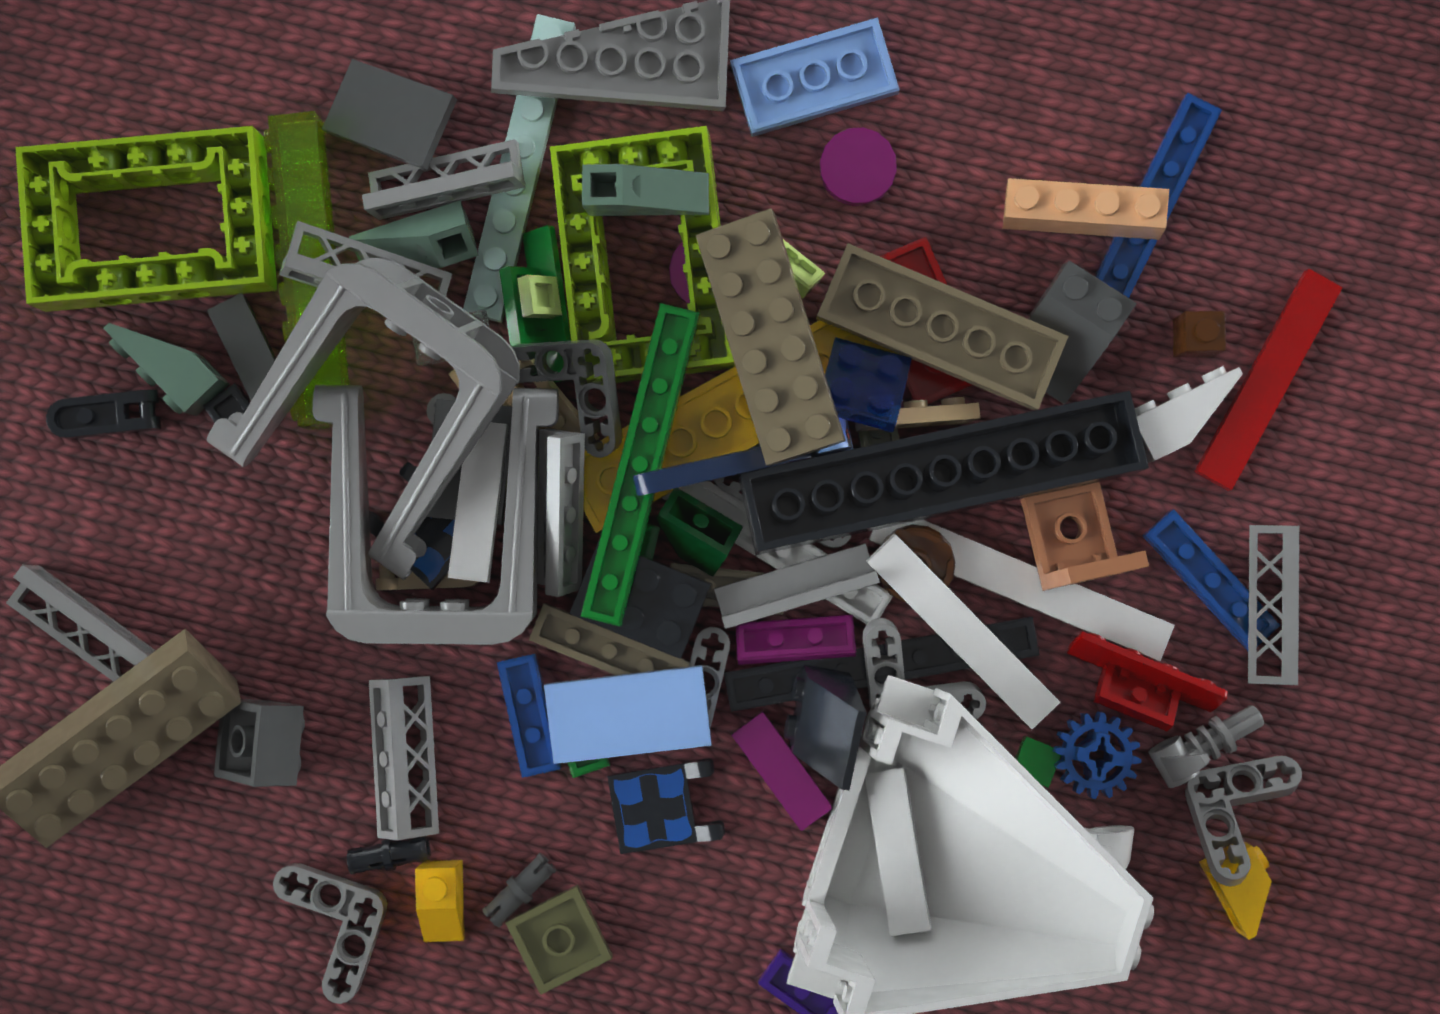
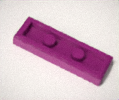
M853 615L747 622L736 626L738 665L856 657Z
M763 711L731 734L801 831L833 808Z

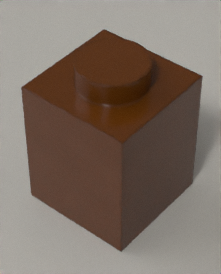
M1185 311L1173 319V357H1214L1226 351L1225 311Z

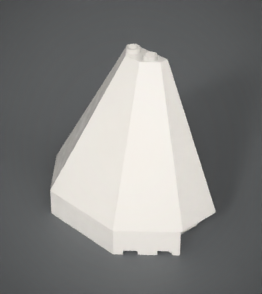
M888 675L884 682L880 699H875L865 720L866 725L863 734H861L850 790H842L838 787L833 808L831 809L802 900L805 910L797 927L793 952L796 954L788 974L787 984L832 998L838 1014H915L1127 981L1130 970H1134L1140 960L1141 947L1139 942L1143 930L1150 926L1153 919V897L950 693L938 688L932 690ZM904 768L932 931L891 937L865 776L868 773Z

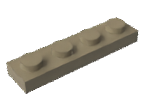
M543 603L529 641L613 675L688 667L690 663L686 659H680L578 618L569 614L570 612L547 603Z

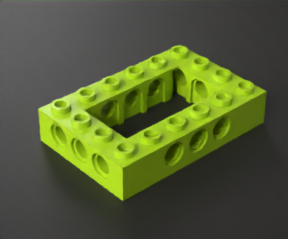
M253 126L15 147L26 304L42 311L50 312L277 291L266 140ZM221 181V184H217L218 192L222 195L224 223H220L221 231L225 234L227 256L212 248H200L198 253L171 255L168 252H159V256L131 258L123 255L119 256V260L100 262L81 259L76 194Z
M707 126L551 146L550 153L571 341L595 339L606 343L612 352L616 383L641 380L652 337L637 338L633 334L626 335L627 339L617 340L603 216H589L582 206V165L627 164L709 173V215H680L681 225H678L685 253L686 264H683V272L687 278L690 303L687 304L688 310L700 313L685 374L726 370L735 367L695 236L721 226L711 138ZM592 353L585 355V361L592 362L593 368L594 365L600 363L599 356H593ZM594 375L587 378V382L597 379L603 380V377L600 375L594 378Z

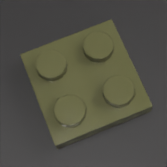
M578 884L505 922L540 995L611 960L613 957Z

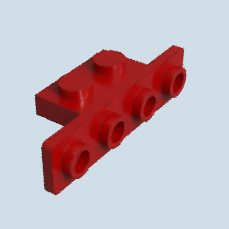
M1080 632L1070 643L1067 650L1069 655L1102 668L1093 702L1166 732L1174 725L1179 700L1208 712H1213L1228 697L1227 690L1217 687L1210 680L1190 676L1179 671L1177 667L1171 664L1156 662L1144 657L1137 650L1122 648L1110 643L1098 634Z

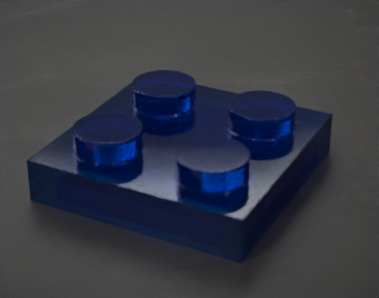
M835 337L825 376L838 418L893 432L897 424L912 358Z

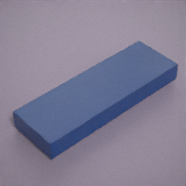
M537 654L497 662L522 778L561 769V763H553L545 691Z

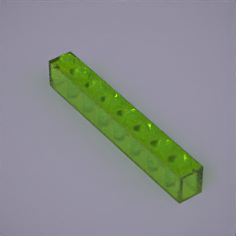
M315 111L268 116L269 129L264 130L265 147L272 156L273 167L268 168L267 176L270 189L275 191L276 205L271 207V217L274 228L279 229L280 244L275 245V257L279 267L282 266L283 260L288 253L297 221L335 233L325 131L322 130L324 122ZM302 235L298 254L315 259L326 253L318 239ZM330 244L333 250L336 249V245ZM330 259L323 261L325 263L333 265ZM283 277L284 282L279 283V297L281 304L286 306L288 321H283L282 324L283 337L286 343L316 292L317 287ZM345 335L290 409L292 419L297 421L298 427L306 430L332 428L333 424L320 422L314 418L312 412L313 392L315 385H350Z

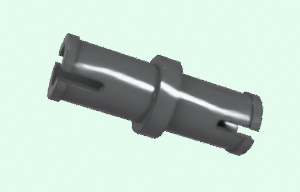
M539 852L537 857L517 877L511 876L506 881L507 886L482 909L486 917L489 915L492 917L490 921L500 928L503 925L502 923L523 903L528 904L533 899L532 894L557 871L552 863H547L549 860L542 853Z

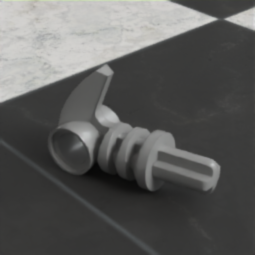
M1253 705L1248 706L1223 721L1215 715L1209 719V729L1202 725L1196 728L1197 736H1194L1192 732L1185 734L1186 742H1183L1180 736H1174L1152 747L1148 753L1168 788L1180 786L1195 778L1200 773V770L1209 764L1211 760L1209 758L1210 755L1214 760L1221 757L1219 750L1223 749L1226 753L1230 754L1237 750L1235 741L1264 725L1263 717L1258 709Z

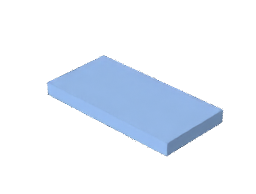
M878 17L730 60V67L752 137L899 94L900 91Z
M703 665L546 683L544 685L554 764L712 746Z

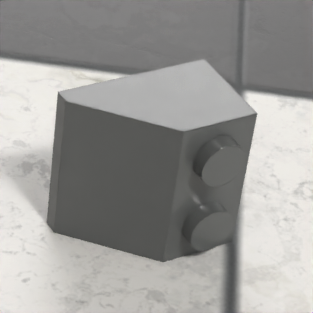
M240 699L241 703L219 719L214 776L252 787L297 786V776L301 768V734L305 728L304 706L277 701Z

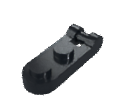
M137 390L61 399L49 407L46 414V423L53 434L68 439L161 430V419L156 417L155 404L159 403L158 390ZM129 405H139L140 418L130 419Z

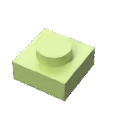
M525 275L517 278L523 317L552 319L562 315L557 277Z

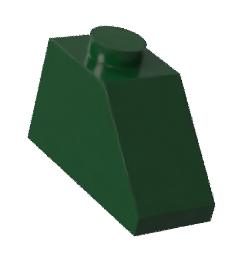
M679 488L672 490L656 517L677 555L712 577L728 556L744 527Z

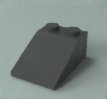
M1070 260L1062 265L1027 318L1068 336L1046 390L1047 394L1063 404L1067 402L1111 343L1137 304Z

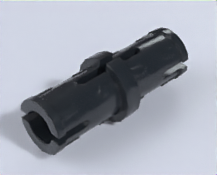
M428 836L399 841L384 839L381 844L347 850V865L351 875L384 868L386 871L396 870L397 866L431 860V847Z

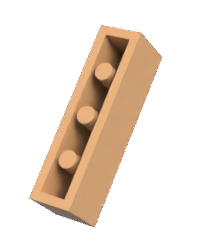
M1008 178L1002 229L1160 240L1167 225L1169 189Z

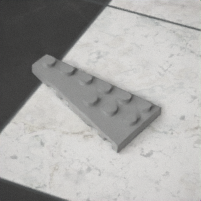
M730 0L689 2L683 4L682 7L662 12L656 10L599 24V27L587 30H572L565 32L564 35L545 40L535 39L493 49L491 93L724 111L726 108Z

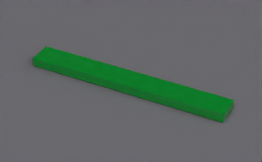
M660 303L581 617L622 626L655 493L637 496L633 475L662 468L700 318L699 312Z

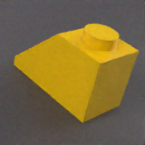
M1244 842L1251 866L1246 878L1239 885L1225 886L1220 884L1212 876L1206 858L1199 861L1236 932L1250 940L1257 935L1272 881L1265 870L1270 866L1264 853L1258 846L1253 847ZM1229 846L1223 848L1225 860L1221 867L1229 868L1231 874H1235L1239 864L1230 862L1227 854Z
M463 860L422 862L415 868L416 912L424 942L464 941Z

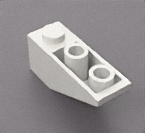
M1224 366L1219 367L1201 376L1204 384L1194 389H1191L1189 383H1186L1168 392L1167 395L1170 400L1159 406H1156L1154 400H1151L1135 408L1148 463L1160 459L1192 442L1243 373L1240 367L1226 372Z

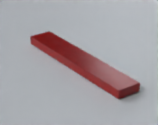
M1311 269L1303 272L1194 471L1196 474L1227 491L1234 488L1343 288L1342 286Z

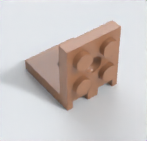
M1100 482L1021 499L1042 591L1149 567L1146 551L1122 556L1117 555ZM1064 518L1074 520L1078 526V534L1072 540L1065 538L1060 531V524Z

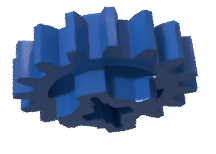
M1098 711L1094 720H1092L1088 713L1084 712L1081 713L1080 724L1070 719L1066 721L1070 731L1068 734L1058 731L1056 735L1063 741L1062 746L1053 747V752L1061 755V760L1054 764L1055 768L1065 769L1066 771L1060 780L1065 784L1075 781L1072 791L1079 795L1087 788V795L1092 799L1097 798L1099 790L1107 798L1113 797L1112 787L1114 786L1125 791L1127 787L1123 779L1126 776L1133 779L1137 777L1136 773L1130 769L1131 764H1139L1142 760L1132 755V750L1140 747L1139 742L1128 740V737L1133 732L1132 728L1125 726L1118 729L1121 722L1120 718L1112 716L1106 723V714ZM1088 731L1087 737L1079 744H1074L1080 735ZM1108 731L1117 739L1121 750H1116L1112 746ZM1097 749L1104 752L1103 758H1097L1096 761L1089 759L1090 752H1095ZM1072 760L1079 761L1084 767L1083 775H1085V779L1077 773ZM1115 766H1118L1116 771L1106 778V773Z

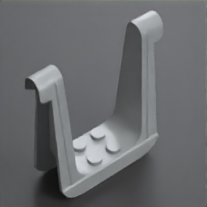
M370 257L357 263H343L326 271L323 280L244 414L236 412L228 419H218L206 440L242 467L249 465L361 311L368 307L379 312L387 318L384 323L389 329L402 336H406L407 333L421 342L418 347L424 354L435 360H440L441 357L454 368L459 379V392L453 406L368 552V556L402 580H405L412 573L410 569L415 563L416 557L424 556L427 550L426 543L415 535L416 531L515 386L519 383L520 363L514 349L502 336L425 281L392 260Z
M315 385L313 392V416L317 421L333 424L326 617L334 629L349 640L372 644L494 645L509 642L523 633L538 613L539 427H552L558 422V389H513L501 582L498 595L491 604L483 606H469V599H445V601L440 602V606H429L430 599L407 598L405 601H400V605L391 604L382 599L374 589L371 557L368 556L371 542L362 386Z

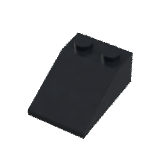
M804 665L802 677H796L794 680L792 701L797 702L794 715L788 714L786 718L784 738L789 739L794 755L840 789L849 791L866 710L850 673Z

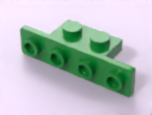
M546 225L523 234L527 267L508 266L499 270L511 347L518 344L571 341L555 227ZM525 275L557 277L562 315L552 319L523 317L517 278ZM551 350L546 356L547 365L551 370L560 372L564 366L563 357L556 351ZM560 380V381H553V382H554L555 384H558V383L566 382V381H569V380Z

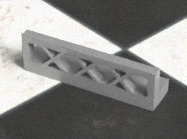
M513 139L434 157L427 170L410 164H404L369 172L371 193L363 194L362 199L364 210L376 219L381 220L443 206L458 200L462 202L525 188L519 143ZM510 153L511 161L490 166L496 155ZM478 159H483L481 163L476 161ZM470 162L477 167V169L453 174L461 163ZM446 167V169H445L444 171H441V170L439 169V168ZM433 170L440 175L438 178L417 182L425 171ZM410 175L407 180L403 178V176ZM394 178L404 183L403 186L385 190L381 188V181Z
M301 221L296 223L288 253L283 260L279 273L280 276L318 288L326 271L341 264L336 255L346 250L357 252L361 260L369 257L387 258L402 265L409 271L415 272V275L419 278L427 276L439 280L440 283L437 291L444 296L447 294L452 273ZM302 235L318 239L326 253L315 259L298 254ZM330 244H333V245H336V246H339V247L333 250L332 247L330 246ZM330 259L333 265L325 263L323 261Z
M550 428L539 429L537 584L545 585L546 595L559 597L578 591L582 583L585 433Z
M1249 525V684L1298 685L1300 526ZM1258 534H1283V550L1269 562L1258 551ZM1259 557L1266 566L1257 573ZM1280 558H1282V573L1274 566ZM1269 569L1282 580V591L1270 602L1257 590V580ZM1257 596L1266 604L1258 613ZM1281 597L1282 613L1273 605ZM1269 608L1282 619V630L1270 641L1257 629V619ZM1257 636L1266 644L1258 652ZM1281 636L1282 653L1273 645ZM1268 648L1282 660L1281 676L1257 675V658Z
M866 544L714 588L725 629L880 583L877 571L866 562L870 557Z
M22 564L13 578L19 581L20 584L6 604L113 682L122 676L118 657H123L135 666L156 651L41 566ZM31 590L45 600L46 608L33 610L23 603L22 600ZM60 611L77 624L78 631L64 633L58 628L56 612ZM45 613H47V615H48V620L45 619V618H44L43 616H41L40 614H45ZM87 634H92L107 645L109 654L96 656L89 651ZM79 636V643L71 637ZM110 658L111 666L104 662L103 659Z
M430 676L369 680L377 836L381 839L398 841L439 834ZM418 685V702L410 710L404 704L403 686ZM412 724L420 730L421 741L414 750L406 743V732ZM415 763L423 770V780L416 790L408 782V772ZM419 803L425 809L426 826L411 828L410 813Z

